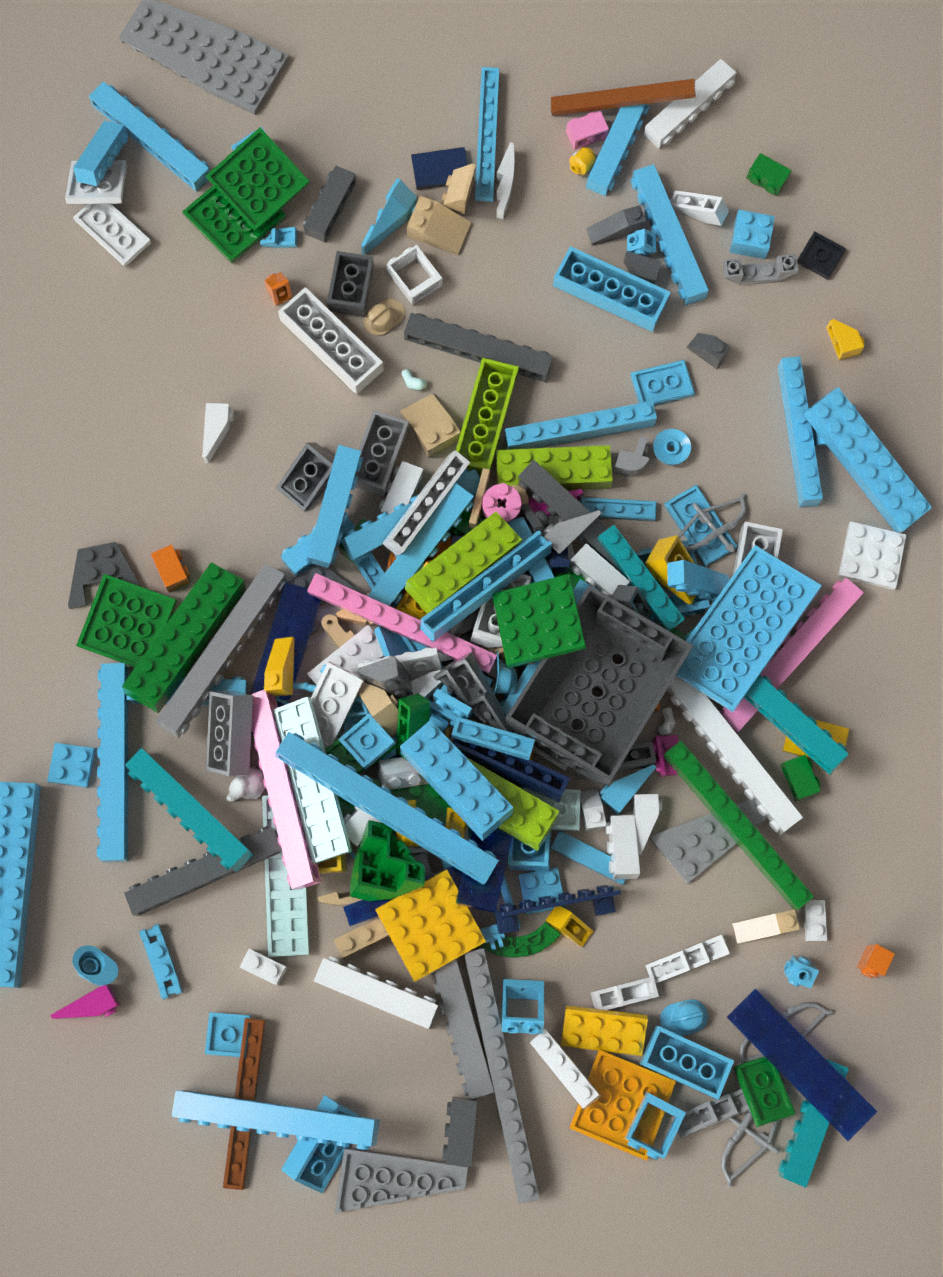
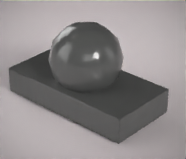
M527 503L521 505L520 517L525 519L532 535L540 531L543 536V529L548 526L550 521L548 514L543 511L534 513Z

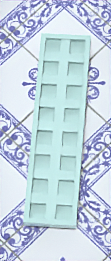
M305 697L273 710L281 742L288 732L292 734L298 733L304 738L305 742L310 745L311 743L316 744L322 749L321 752L326 754L311 697ZM287 764L312 862L317 864L351 852L337 794Z
M269 795L262 796L263 827L269 826L277 830L273 823V811L268 803ZM283 852L265 860L268 957L309 955L307 887L303 889L291 888L287 881L288 872L282 860Z

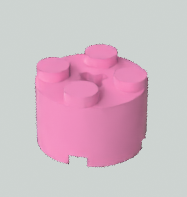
M504 483L489 488L482 502L484 517L487 519L494 512H497L507 523L517 519L521 510L519 493L513 487ZM498 503H505V508H498Z

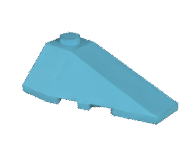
M399 178L396 179L385 197L387 202L384 209L380 208L377 213L376 225H371L361 244L362 254L364 255L407 222L415 209L417 196Z

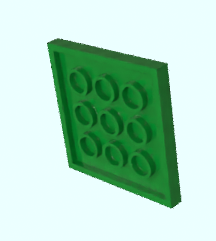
M261 127L205 176L255 232L310 184V181Z
M214 186L182 211L183 215L231 264L286 218L285 213L280 210L255 232Z
M104 574L76 646L136 667L170 620L177 600Z
M569 574L492 594L508 668L586 649Z

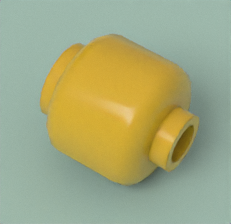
M581 147L570 157L569 163L572 172L586 175L593 168L596 161V155L593 150Z

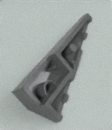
M472 652L456 659L433 676L436 681L440 680L447 686V691L453 692L462 700V703L471 707L472 713L483 723L487 722L491 727L515 733L506 722V715Z

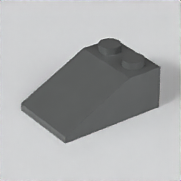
M316 442L306 443L276 489L301 510L306 511L326 489L334 457Z

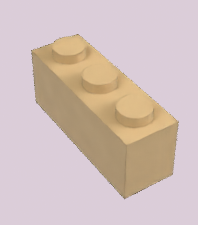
M378 917L334 939V942L342 959H345L389 937V934Z

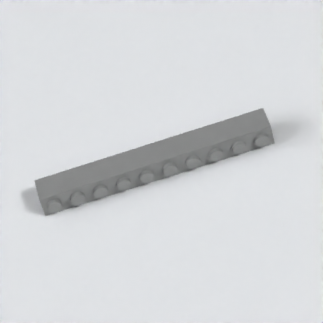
M267 564L262 567L156 719L160 728L177 738H180L182 734L188 731L189 723L193 717L196 718L199 715L204 701L207 702L209 700L210 691L213 690L215 685L218 686L221 683L226 669L229 670L232 667L233 659L243 651L246 640L254 635L257 624L263 622L266 611L269 607L272 608L274 606L277 595L285 590L287 582L284 573Z

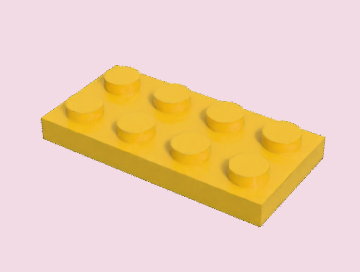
M566 1005L561 1046L589 1050L600 1049L606 1052L642 1056L648 1015Z

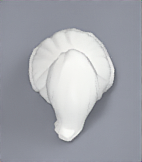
M249 767V775L236 776L229 786L227 801L233 802L241 798L257 799L266 789L263 783V770Z

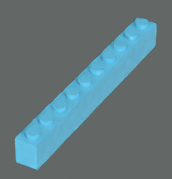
M125 663L101 664V670H98V680L101 681V689H98V700H101V708H98V719L101 720V727H98L97 735L101 742L100 747L97 749L98 759H100V766L97 768V776L100 778V786L97 787V796L100 798V806L97 807V816L100 818V826H97V837L100 838V846H97V857L102 862L128 861V768L125 766L128 762V701L126 700L127 695L122 688V685L128 678V666Z
M184 1090L176 1091L172 1117H179V1122L191 1123L192 1119L198 1120L199 1125L210 1126L212 1122L218 1123L217 1127L230 1129V1125L237 1126L238 1131L249 1132L251 1128L257 1129L256 1133L269 1135V1131L277 1132L276 1136L289 1138V1134L297 1135L296 1139L309 1141V1137L317 1138L316 1142L329 1144V1140L337 1141V1146L349 1147V1143L357 1144V1149L369 1150L371 1146H377L380 1119Z

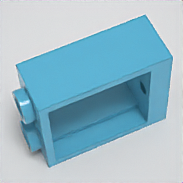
M503 979L501 1032L543 1034L544 981ZM508 999L538 1000V1018L507 1017Z
M646 1092L626 1133L625 1139L629 1140L627 1145L637 1150L640 1147L648 1150L646 1155L655 1160H658L659 1157L665 1159L686 1112ZM648 1103L675 1116L660 1150L633 1137Z

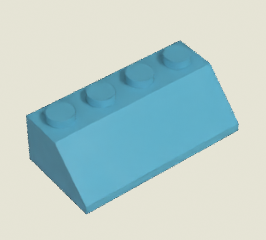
M324 1095L316 1109L360 1116ZM309 1137V1141L298 1140L281 1170L294 1181L323 1193L343 1158L344 1148L349 1147L337 1146V1141L329 1140V1144L316 1142L317 1138Z

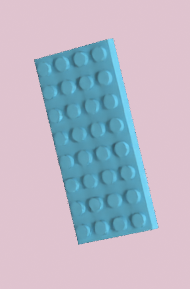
M754 545L686 640L693 647L676 673V676L731 712H734L817 595L822 585Z

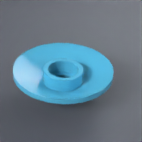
M666 429L656 436L653 443V451L655 456L664 464L677 465L688 458L691 451V443L687 435L682 431ZM668 447H673L674 451L670 452Z

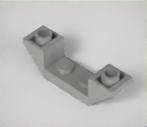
M796 254L779 255L776 261L771 263L742 265L741 258L722 261L724 278L738 285L773 283L798 273Z

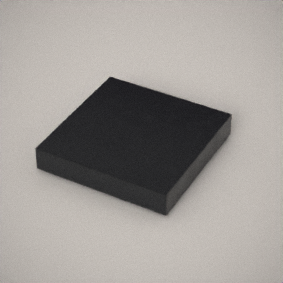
M814 231L798 257L797 264L828 280L847 248Z

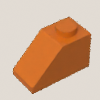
M281 272L271 274L264 280L266 289L276 306L292 298L289 281Z

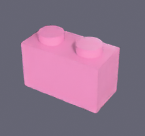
M601 111L591 112L579 119L574 118L567 122L566 133L574 150L606 139L609 131Z

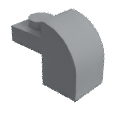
M639 438L635 453L620 449L613 473L632 477L639 475L645 470L649 458L646 457L649 448L646 445L647 438Z

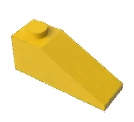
M294 637L275 639L265 669L264 691L275 697L293 695Z

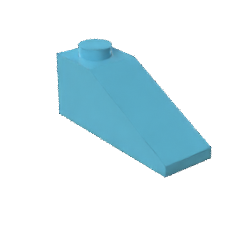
M651 765L613 782L610 786L606 784L600 792L602 795L600 798L601 802L618 815L655 770L656 766Z

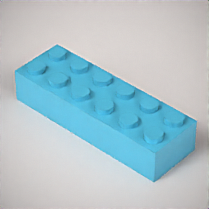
M571 246L561 262L553 281V287L653 332L671 293Z
M338 444L306 559L308 563L328 568L330 563L334 564L338 551L334 550L335 545L339 546L343 532L339 531L340 526L344 527L348 513H345V508L349 509L353 494H350V490H354L358 479L355 472H359L363 457H360L361 451Z
M431 720L400 746L401 754L482 841L513 815V806Z

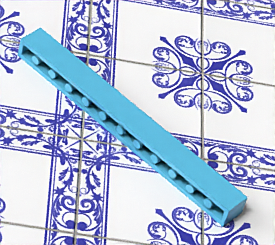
M287 733L275 752L276 758L484 885L499 861L492 852L488 850L484 852L478 848V844L470 839L466 841L454 829L448 830L440 820L427 817L422 809L418 807L414 809L408 805V801L399 796L396 798L391 795L389 789L384 786L378 787L366 775L360 776L352 766L347 764L344 766L339 763L337 757L321 752L322 749L314 743L308 744L298 733Z

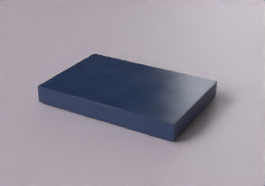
M465 147L411 154L416 190L446 186L448 176H452L453 170L468 165Z

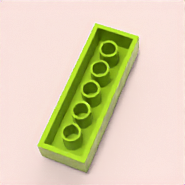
M486 358L481 360L456 451L470 462L466 467L469 472L475 469L478 475L481 476L484 468L490 470L491 473L516 384L518 366Z
M610 445L496 450L497 485L504 483L506 485L519 486V480L517 479L519 474L535 460L566 490L611 489L613 480Z
M494 512L406 580L405 590L428 614L519 546L522 539L497 512Z
M467 758L513 806V815L498 828L538 851L559 817V810Z

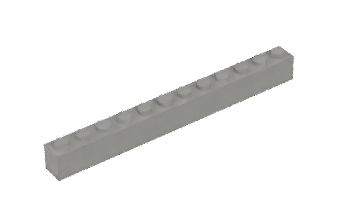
M423 853L413 856L417 862L420 861L425 866V881L433 877L427 854ZM454 959L431 972V975L435 974L437 982L434 983L437 995L441 994L443 1002L439 1003L442 1015L446 1014L448 1022L445 1023L447 1033L453 1036L454 1042L450 1043L453 1055L458 1054L460 1063H456L459 1076L464 1075L466 1082L462 1084L465 1096L469 1095L471 1100L494 1093L458 963Z
M484 948L465 953L464 957L518 1202L521 1204L538 1200V1189L503 1032H501L502 1027Z

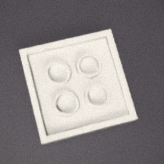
M114 160L98 186L77 182L73 168L77 161H71L65 196L66 204L122 203L127 171L126 160Z
M850 521L838 577L895 590L906 534Z

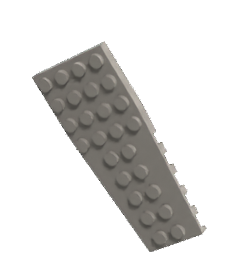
M142 0L119 36L121 43H127L133 50H139L146 54L147 58L158 61L164 68L172 69L176 75L184 76L189 79L190 83L254 115L259 110L289 60V54L249 35L158 0Z

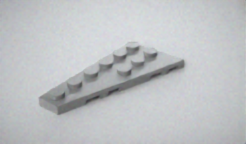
M749 799L736 804L755 828L767 819L766 815L762 816L757 810L758 805L754 800ZM712 814L649 836L650 840L686 884L736 844L734 839Z
M344 1148L334 1214L465 1189L468 1167Z

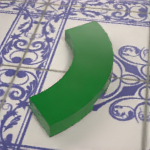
M544 922L537 930L525 936H505L502 939L504 947L500 948L498 941H494L495 950L491 949L490 943L486 944L485 942L479 945V947L498 956L511 958L525 957L544 950L561 933L547 922Z

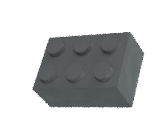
M341 251L336 252L327 299L328 309L331 312L365 317L374 271L373 256Z
M452 1097V1102L447 1103L446 1115L450 1116V1123L445 1124L444 1137H448V1145H443L442 1159H446V1165L471 1167L477 1109L476 1099Z

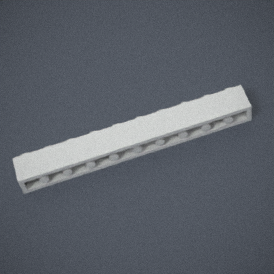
M675 675L667 688L671 695V701L675 706H680L684 711L682 714L688 722L692 721L695 725L696 733L701 738L704 737L707 740L708 748L713 753L716 752L722 766L726 769L729 768L733 773L732 778L734 781L744 787V793L750 800L755 801L758 805L757 810L762 816L766 815L770 820L771 828L775 832L782 834L802 819L801 814L708 697Z

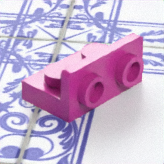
M678 735L655 736L653 738L654 741H651L657 759L655 772H659V777L678 775L663 757L667 751L679 742Z

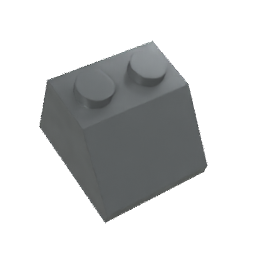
M395 656L358 668V672L370 685L385 690L389 696L393 694L396 699H401L413 694L410 674Z

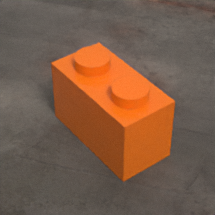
M171 544L151 553L168 592L190 583L188 577L191 575L187 566H182L180 562L183 557L179 549L175 550Z
M878 944L868 945L856 968L862 970V975L871 979L872 977L885 976L895 954Z

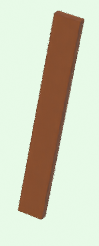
M695 78L551 97V114L554 116L696 98Z
M245 1018L234 1098L256 1101L266 1020ZM247 1031H248V1041H247L246 1058H244L245 1047H246V1039H247ZM231 1125L223 1188L244 1190L252 1133L251 1128L249 1132L238 1131L237 1126Z

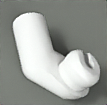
M671 707L662 710L665 721L662 726L658 727V733L661 736L671 734L676 725Z

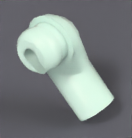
M410 369L401 372L409 389L422 390L426 388V380L413 377Z

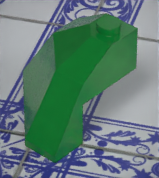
M368 820L354 861L350 883V897L366 901L394 899L425 885V866L413 858L410 854L411 850L402 840L399 841L392 834L393 830L384 823Z

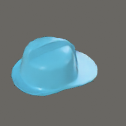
M497 650L494 695L513 694L517 683L516 671L513 667L508 668L505 663L499 661Z
M81 946L75 951L72 963L81 978L95 985L104 986L112 983L118 976L117 964L95 946Z
M685 1000L665 1007L660 1015L661 1027L679 1036L702 1030L708 1020V1012L705 1006L697 1000Z

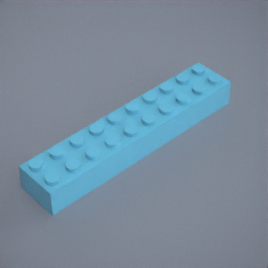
M0 782V987L20 988L41 794V786L36 783Z

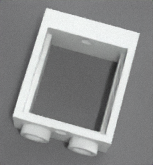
M417 245L407 248L402 255L393 257L386 264L387 273L412 306L442 287V277ZM417 259L430 278L409 290L396 272Z

